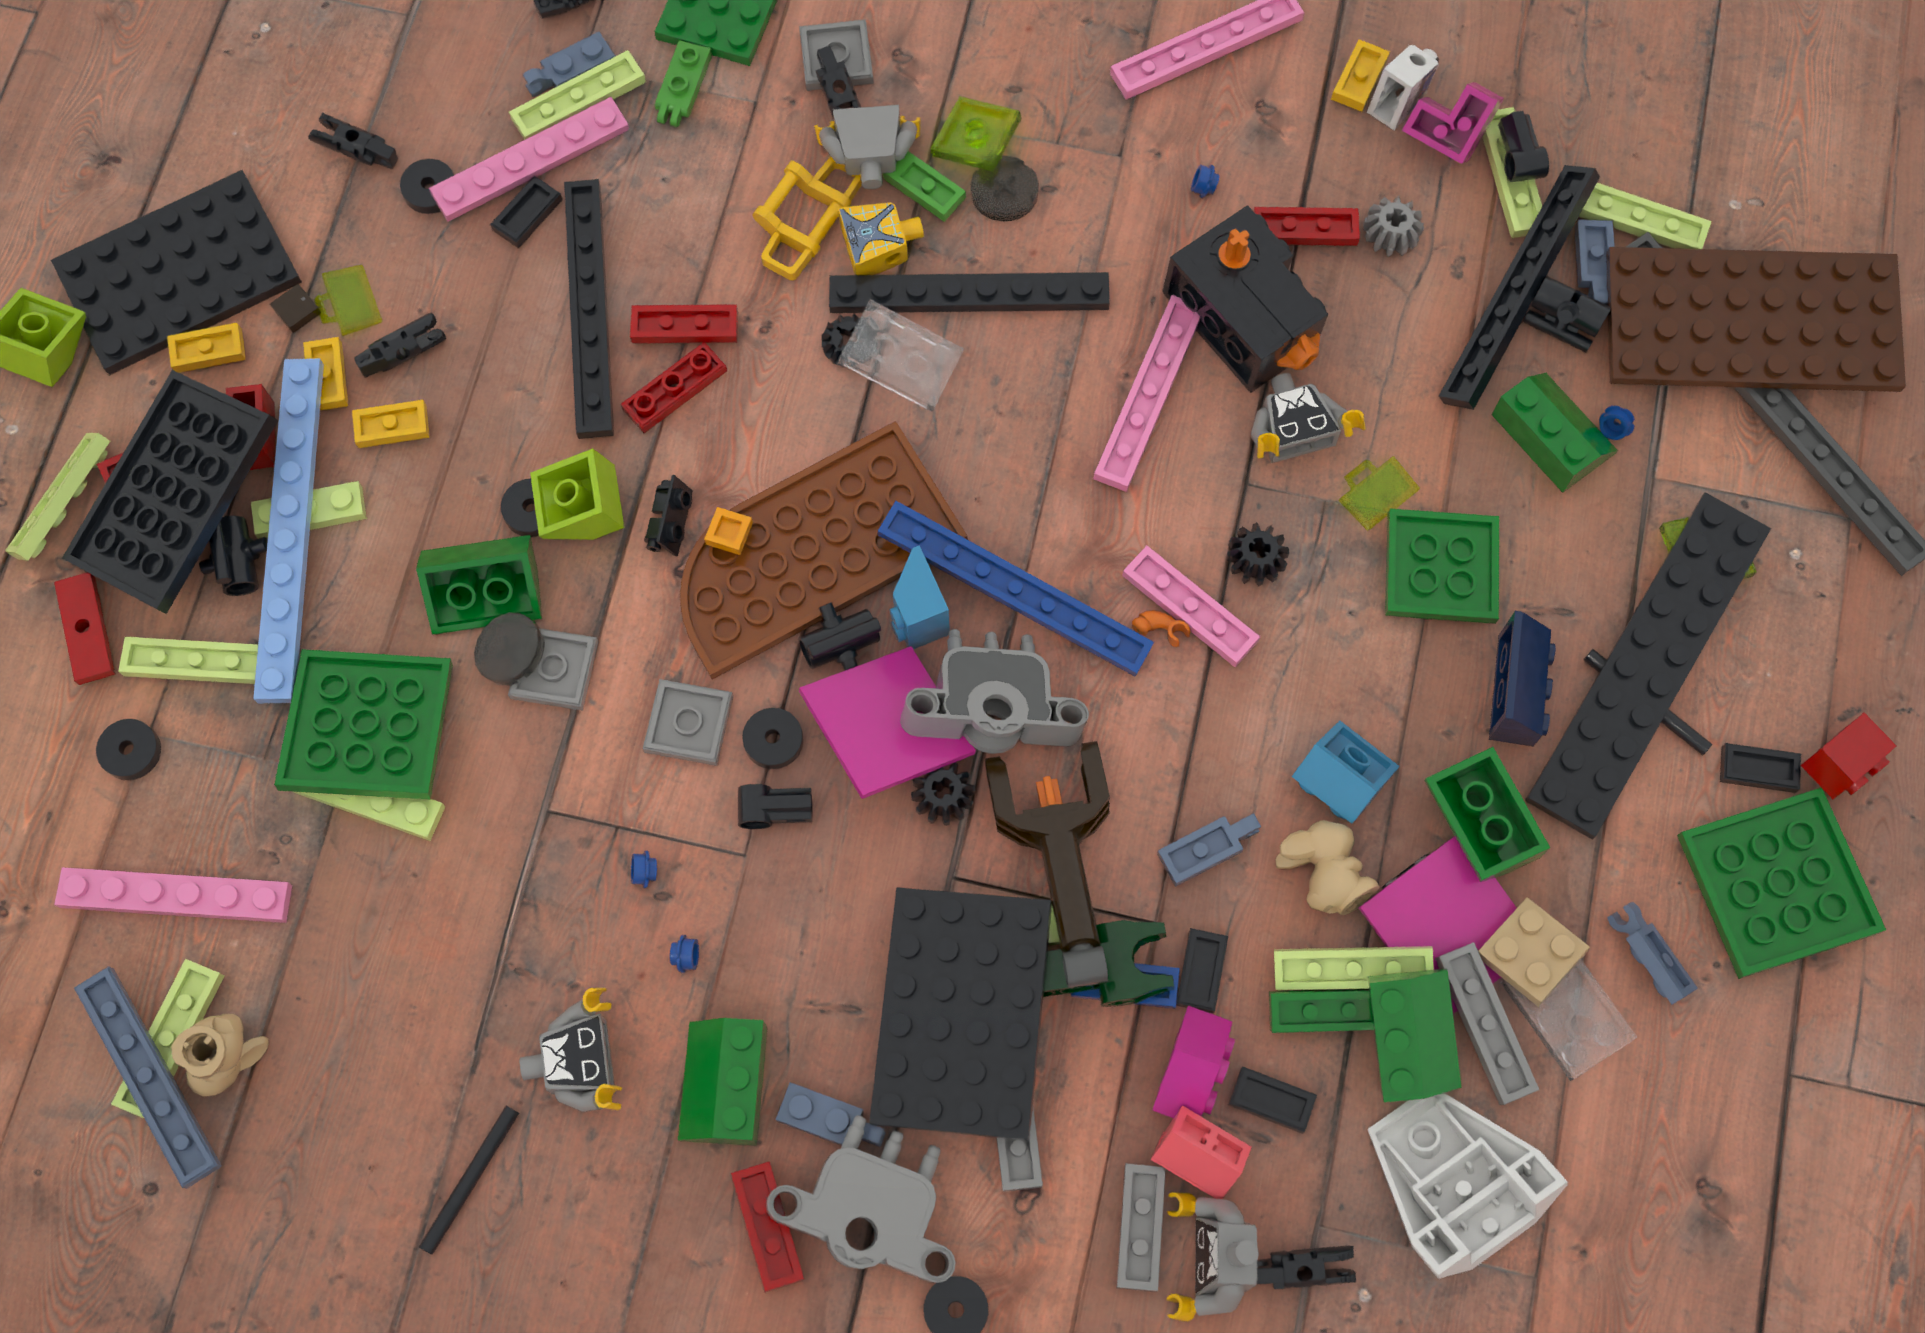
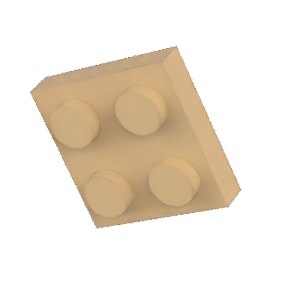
M1527 897L1478 952L1482 961L1539 1007L1583 958L1590 946Z

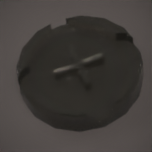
M1004 155L990 158L983 163V166L978 171L976 169L972 175L970 186L972 201L978 211L991 220L1002 222L1018 220L1030 213L1037 203L1039 192L1036 172L1025 165L1023 160Z
M506 613L496 617L485 626L477 639L474 650L475 665L481 675L497 685L511 686L519 683L516 680L523 676L527 678L532 674L542 659L545 647L544 637L541 636L538 624L521 613Z

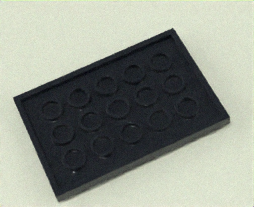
M243 170L51 259L73 307L86 313L83 327L108 375L167 348V336L209 328L302 283Z
M172 370L62 559L167 614L278 420L261 410Z
M896 887L869 1124L1030 1140L1052 911L1051 900Z

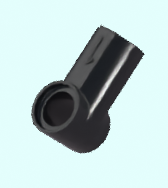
M1516 111L1501 118L1498 127L1506 151L1504 166L1509 182L1546 178L1549 172L1548 153L1544 146L1539 147L1530 115L1525 114L1523 111Z
M747 784L738 787V826L740 828L765 829L771 827L773 823L812 822L813 802L811 788L772 789L770 786L763 784Z

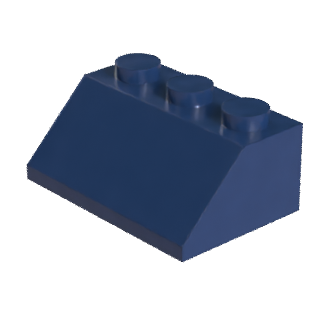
M1515 611L1498 635L1489 740L1534 747L1542 735H1547L1549 729L1550 715L1544 713L1545 700H1549L1552 693L1553 680L1552 678H1547L1548 665L1551 666L1554 662L1556 645L1550 643L1551 629L1521 611Z

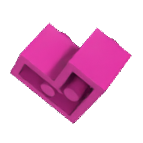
M1475 82L1466 85L1453 110L1428 97H1424L1418 100L1402 131L1463 164L1470 160L1504 98Z
M1191 1006L1187 1007L1152 1111L1174 1118L1183 1105L1199 1116H1202L1203 1112L1211 1114L1218 1092L1212 1090L1215 1082L1223 1083L1230 1062L1228 1060L1235 1043V1039L1229 1037L1232 1021Z

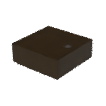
M299 284L270 303L272 309L292 333L321 314L318 306Z

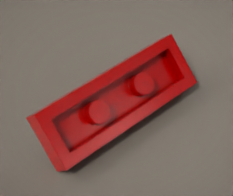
M1254 207V213L1260 214L1266 220L1268 228L1278 239L1284 240L1287 245L1358 246L1360 240L1359 208Z
M737 304L631 305L630 339L632 343H737Z
M770 1161L731 1173V1179L764 1293L803 1281L804 1276L789 1227L772 1220L766 1210L767 1197L777 1188ZM778 1194L773 1202L774 1210L779 1215L786 1216L780 1195Z

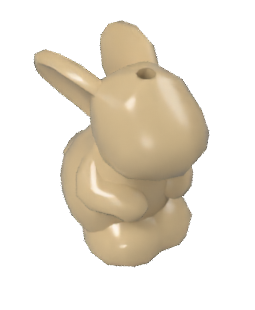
M1322 820L1314 823L1308 831L1299 830L1290 834L1280 845V853L1276 857V867L1278 869H1293L1310 862L1315 865L1307 895V903L1312 909L1325 913L1338 912L1340 915H1346L1357 910L1360 905L1374 896L1380 888L1375 879L1368 876L1361 877L1359 871L1362 870V863L1355 857H1349L1355 840L1352 829L1345 824Z
M234 1014L210 1016L177 1036L171 1045L172 1058L178 1066L187 1070V1084L194 1093L204 1097L215 1096L235 1082L239 1071L251 1067L263 1056L269 1045L268 1038L261 1036L243 1043L244 1028L240 1017Z

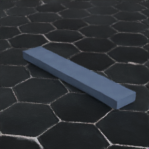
M108 966L74 987L181 1187L187 1189L222 1167L115 970Z

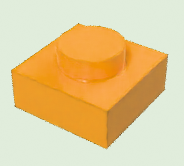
M717 507L704 538L706 545L741 555L753 524L752 517Z

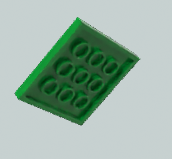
M302 649L274 783L278 791L431 800L453 668L451 658Z
M1822 788L1698 826L1677 835L1738 979L1886 931L1885 925Z

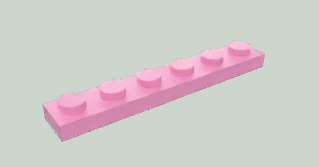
M1257 0L1112 65L1110 75L1127 100L1302 21L1304 11L1297 0Z
M609 97L430 187V194L447 222L530 181L534 175L538 177L628 131V123L612 97Z
M1172 295L1094 473V480L1127 492L1200 321L1199 314L1189 310L1182 299Z
M62 867L54 905L67 909L286 923L292 885L288 882Z

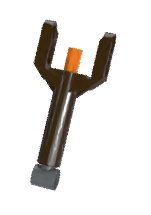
M1097 741L1081 743L1080 753L1083 762L1081 773L1088 801L1087 804H1084V801L1063 804L1058 779H1051L1050 776H1045L1043 781L1036 782L1040 808L1023 810V814L1018 815L1015 813L1006 763L1001 760L1000 756L985 758L997 832L1018 845L1035 848L1042 852L1068 988L1108 982L1103 947L1100 946L1079 846L1085 838L1097 831L1110 814V795Z

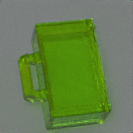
M362 264L322 273V280L327 293L319 294L314 299L315 304L321 311L319 316L322 324L337 322L341 335L345 336L383 322ZM324 300H330L335 316L328 317L323 303Z
M1392 456L1378 468L1372 464L1373 462L1364 460L1344 476L1351 490L1339 498V502L1367 531L1383 520L1390 508H1398L1420 490V487L1395 456ZM1368 468L1372 473L1356 485L1352 479Z

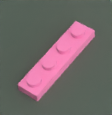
M1146 546L1123 570L1122 576L1173 618L1186 622L1190 631L1232 666L1236 667L1258 643L1260 639L1258 634L1150 547Z

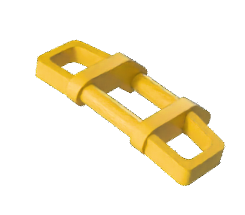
M831 156L814 176L802 165L795 161H790L784 169L785 175L764 205H759L752 214L755 221L772 236L761 254L763 266L788 280L793 281L797 279L809 261L819 252V244L839 217L838 208L851 206V201L862 186L861 175H851L855 178L843 194L823 183L835 169L846 172L845 166L836 163ZM795 184L806 195L829 206L808 236L784 224L774 214ZM780 242L802 253L791 267L785 266L771 258Z

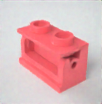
M1182 1105L1165 1132L1163 1131L1151 1160L1213 1198L1223 1199L1242 1174L1252 1147Z

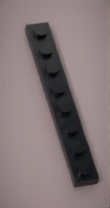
M1565 165L1439 394L1444 404L1472 410L1476 407L1600 178L1596 168Z
M599 179L564 182L576 434L578 439L614 436L601 185Z
M1109 272L829 275L830 313L1109 310L1110 305Z

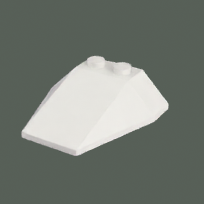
M1445 1093L1426 1099L1408 1100L1368 1128L1370 1139L1410 1243L1438 1279L1474 1269L1533 1226L1568 1185V1181L1541 1151Z

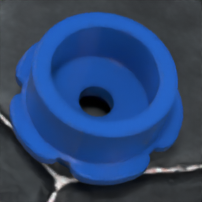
M1199 165L1195 172L1191 191L1200 194V198L1205 197L1208 193L1213 194L1216 190L1219 174L1215 173L1214 165L1209 167Z
M1617 405L1607 407L1605 413H1602L1599 418L1602 434L1612 440H1620L1630 435L1635 428L1633 414L1628 409Z
M645 850L643 854H632L631 883L641 884L643 888H647L649 881H656L657 860L656 858H650L649 852Z
M681 935L678 942L671 944L670 963L673 966H677V970L681 973H685L686 970H696L699 961L698 940L687 939L686 935Z

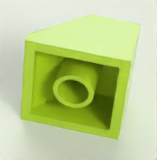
M20 288L0 310V367L53 387L73 362L86 319V313Z
M593 448L530 473L538 533L542 539L594 540L625 528L615 465Z

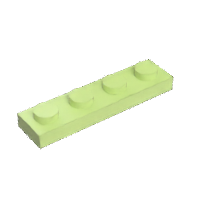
M629 50L509 111V114L520 134L526 140L609 97L615 99L646 83L645 75Z
M1514 107L1497 110L1482 138L1511 238L1527 235L1542 208V203L1535 179L1509 182L1505 173L1504 161L1506 151L1498 124L1501 118L1515 112Z
M1597 183L1579 217L1588 220L1613 221L1614 229L1638 237L1649 232L1657 243L1679 249H1703L1712 222Z
M86 433L5 552L16 559L29 561L31 557H37L41 553L47 542L44 537L51 527L56 528L63 521L67 514V510L64 508L70 499L78 497L87 485L85 478L92 467L96 469L98 467L97 464L105 460L108 454L105 449L110 440L99 433Z
M125 637L118 672L128 677L255 684L258 644Z
M293 792L431 841L445 809L443 803L433 799Z
M1432 946L1274 949L1275 990L1369 989L1368 976L1434 970Z
M187 959L184 960L148 1031L173 1077L179 1066L172 1058L171 1045L183 1031L203 1020L224 978L223 974ZM123 1080L111 1105L144 1118Z

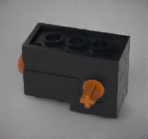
M1247 205L1170 256L1162 292L1169 300L1172 295L1181 298L1189 310L1199 314L1200 321L1196 331L1248 391L1252 393L1285 369L1303 370L1318 357L1320 335L1328 313L1324 304L1318 298L1312 297L1304 288L1300 277L1288 270L1293 255L1287 243L1282 239H1278L1268 228L1266 220L1260 214H1255Z

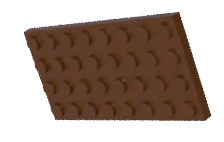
M1609 247L1606 252L1608 306L1611 307L1608 313L1610 384L1901 392L1906 387L1898 254Z

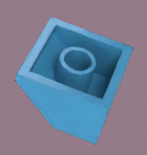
M920 545L911 550L893 592L894 607L889 609L893 620L891 621V626L898 642L904 640L907 647L911 646L913 650L948 636L950 631L949 609Z
M1339 721L1314 745L1291 777L1299 782L1300 787L1306 793L1317 796L1326 803L1333 814L1353 824L1400 766L1343 722Z

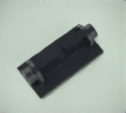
M675 475L671 476V481L663 480L661 485L656 487L652 512L654 514H662V518H650L644 541L647 543L646 549L650 551L660 552L661 547H663L672 555L678 556L680 545L685 535L684 527L688 510L692 505L693 490Z

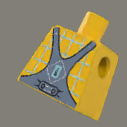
M893 203L838 208L840 227L854 275H876L905 263L908 260L906 241L924 237L920 217L900 221L896 206Z

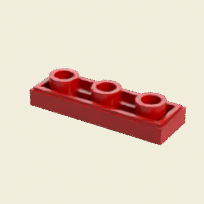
M703 342L622 402L621 407L645 434L726 373L727 367L712 349ZM672 384H678L676 387H669Z
M86 572L55 581L54 585L74 682L82 685L116 675L95 576Z

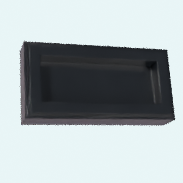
M534 175L492 221L490 226L498 235L517 248H520L563 200L562 195Z
M1725 743L1721 747L1720 782L1796 793L1800 790L1801 754Z
M1190 928L1176 1006L1185 1008L1191 1006L1214 1014L1228 936Z
M1242 1066L1228 1105L1303 1134L1317 1095Z

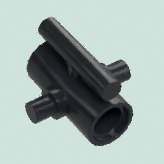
M1546 276L1531 304V307L1545 313L1546 316H1542L1529 309L1522 322L1587 353L1593 340L1577 333L1578 330L1596 337L1611 307L1579 290H1575Z
M224 516L209 540L211 550L209 558L199 562L200 570L204 575L215 572L216 583L222 584L223 593L226 595L242 596L250 594L259 587L254 560L258 559L261 553L267 551L268 539L266 537L257 540L251 539L247 520L244 517Z
M831 602L819 607L824 620L821 622L822 627L798 638L802 653L811 669L836 660L838 664L842 663L845 671L858 666L855 659L858 656L857 650L880 641L879 632L881 631V626L876 617L873 618L868 609L842 618L841 614L837 615Z

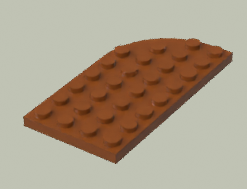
M896 421L729 509V511L752 517L753 524L741 555L706 545L704 538L708 528L698 539L684 568L680 589V607L688 637L712 680L822 621L823 618L819 607L832 602L835 611L838 612L899 579L910 553L877 535L881 524L895 501L968 540V535Z

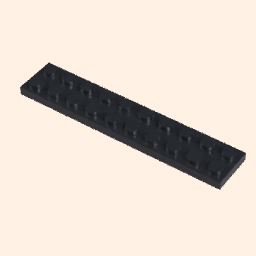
M1706 492L1701 496L1525 801L1588 838L1594 839L1769 534L1770 527Z

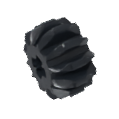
M1256 522L1253 524L1251 532L1242 526L1238 531V537H1231L1228 546L1231 550L1227 552L1226 560L1234 563L1231 567L1232 574L1244 573L1242 577L1244 584L1249 581L1250 577L1255 578L1258 587L1263 585L1264 578L1274 582L1277 580L1278 572H1284L1287 567V562L1284 559L1289 556V548L1282 546L1285 540L1284 534L1272 536L1274 530L1272 525L1268 526L1266 531H1261L1259 524ZM1252 551H1258L1259 556L1263 558H1257L1256 552Z
M955 762L950 765L948 770H944V767L935 772L932 771L924 774L925 778L917 777L913 779V785L918 790L911 792L912 801L920 802L916 807V812L921 815L930 811L928 822L931 824L937 820L939 815L942 816L945 826L950 825L951 814L956 819L962 820L964 819L962 808L972 809L973 800L968 796L975 794V786L966 784L970 779L968 771L957 775L958 764ZM944 787L949 788L950 795L945 794L942 799L937 798V791L941 792Z

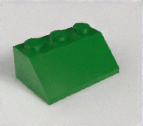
M1547 373L1528 376L1500 397L1491 414L1562 493L1618 451Z
M530 535L422 550L420 552L416 571L432 635L542 619L538 568Z
M1494 747L1425 778V783L1480 882L1515 871L1540 859L1550 849L1548 842Z
M1448 969L1368 976L1383 1101L1395 1102L1426 1099L1462 1088Z
M718 1018L689 1022L678 1141L757 1146L768 1029L764 1020Z

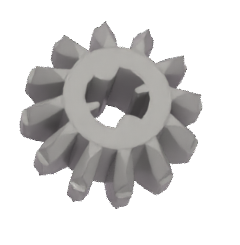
M1398 195L1394 202L1391 203L1384 196L1380 200L1379 205L1373 204L1369 208L1363 227L1366 231V242H1375L1374 252L1383 248L1386 250L1388 257L1393 254L1394 250L1403 256L1408 248L1414 249L1417 246L1419 236L1422 235L1424 230V223L1420 222L1422 218L1421 211L1412 210L1413 201L1403 204Z

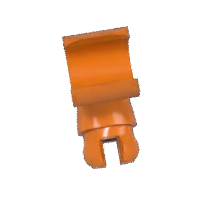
M1144 611L1139 614L1138 618L1132 621L1133 630L1142 636H1146L1150 630L1166 629L1168 631V642L1173 647H1179V640L1173 635L1174 632L1181 631L1186 637H1190V628L1186 622L1176 621L1173 617L1161 611Z

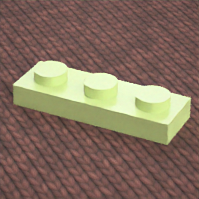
M359 481L313 490L310 530L367 519L363 489ZM272 498L251 502L254 533L258 539L262 537L268 538Z

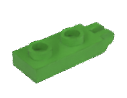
M678 41L655 102V109L659 110L657 115L658 123L665 124L671 113L670 126L678 127L682 116L687 118L690 116L712 58L711 48Z
M909 151L903 159L896 162V170L894 172L883 173V178L888 183L944 222L966 198V191Z

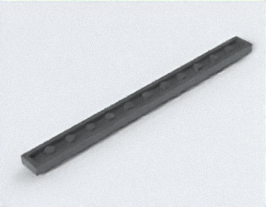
M1649 232L1626 246L1662 248ZM1734 387L1901 576L1925 560V540L1789 389Z

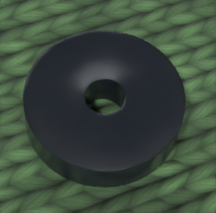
M437 159L416 161L402 174L400 180L401 193L408 206L419 213L434 214L441 212L430 194V190L424 187L428 184L436 185L454 176V173L446 163Z
M531 478L523 479L511 485L504 493L501 501V513L506 524L514 533L520 536L530 535L531 537H537L539 533L536 511H525L528 505L534 504Z
M766 708L758 711L750 717L743 730V745L747 755L755 764L766 769H779L788 766L799 756L803 747V733L798 720L790 712L780 708ZM775 733L780 736L776 743H768L766 741L770 734Z
M123 719L108 726L100 735L96 746V756L100 766L109 774L121 780H135L145 776L156 766L161 755V742L156 732L144 722L136 719ZM128 745H133L132 752L124 755L125 748Z
M951 1276L946 1281L936 1283L929 1290L924 1302L926 1324L932 1333H980L985 1327L988 1318V1302L983 1290L974 1281L961 1276ZM953 1302H959L964 1307V1313L959 1318H953L948 1313V1308Z

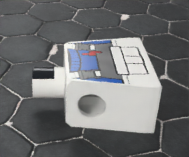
M1409 45L1384 68L1367 113L1392 130H1395L1414 109L1418 100L1425 96L1439 65L1437 54L1431 49L1421 50L1415 45ZM1400 88H1405L1397 97L1395 92Z

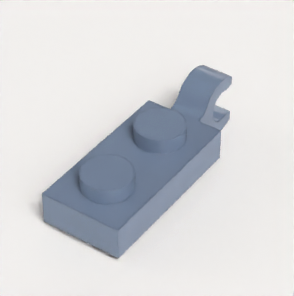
M597 32L541 60L542 69L533 68L523 74L527 82L526 88L532 97L538 96L552 86L555 88L615 57V54L601 33Z
M1577 220L1574 230L1578 288H1589L1588 296L1607 305L1606 252L1609 247H1615L1613 221Z
M1254 813L1231 826L1226 817L1223 816L1159 849L1157 855L1176 887L1242 853L1243 847L1239 841L1259 833L1261 825Z
M1634 902L1623 907L1629 916L1628 922L1622 920L1618 912L1608 916L1609 924L1613 929L1630 935L1626 940L1630 944L1632 955L1640 964L1646 967L1653 977L1656 990L1663 997L1667 998L1671 1005L1698 989L1653 923L1647 925L1642 917L1640 908Z
M790 1082L775 1120L842 1146L849 1126L852 1125L855 1116L863 1117L864 1110ZM866 1123L862 1140L881 1147L886 1131L881 1127Z

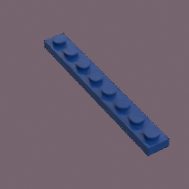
M898 501L894 502L878 530V536L911 553L912 548L920 545L927 563L1133 676L1137 675L1154 644L1148 638Z

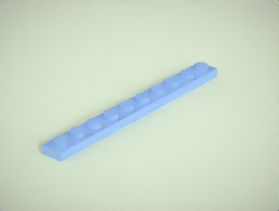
M284 359L253 697L258 704L291 703L298 670L324 369L321 359Z

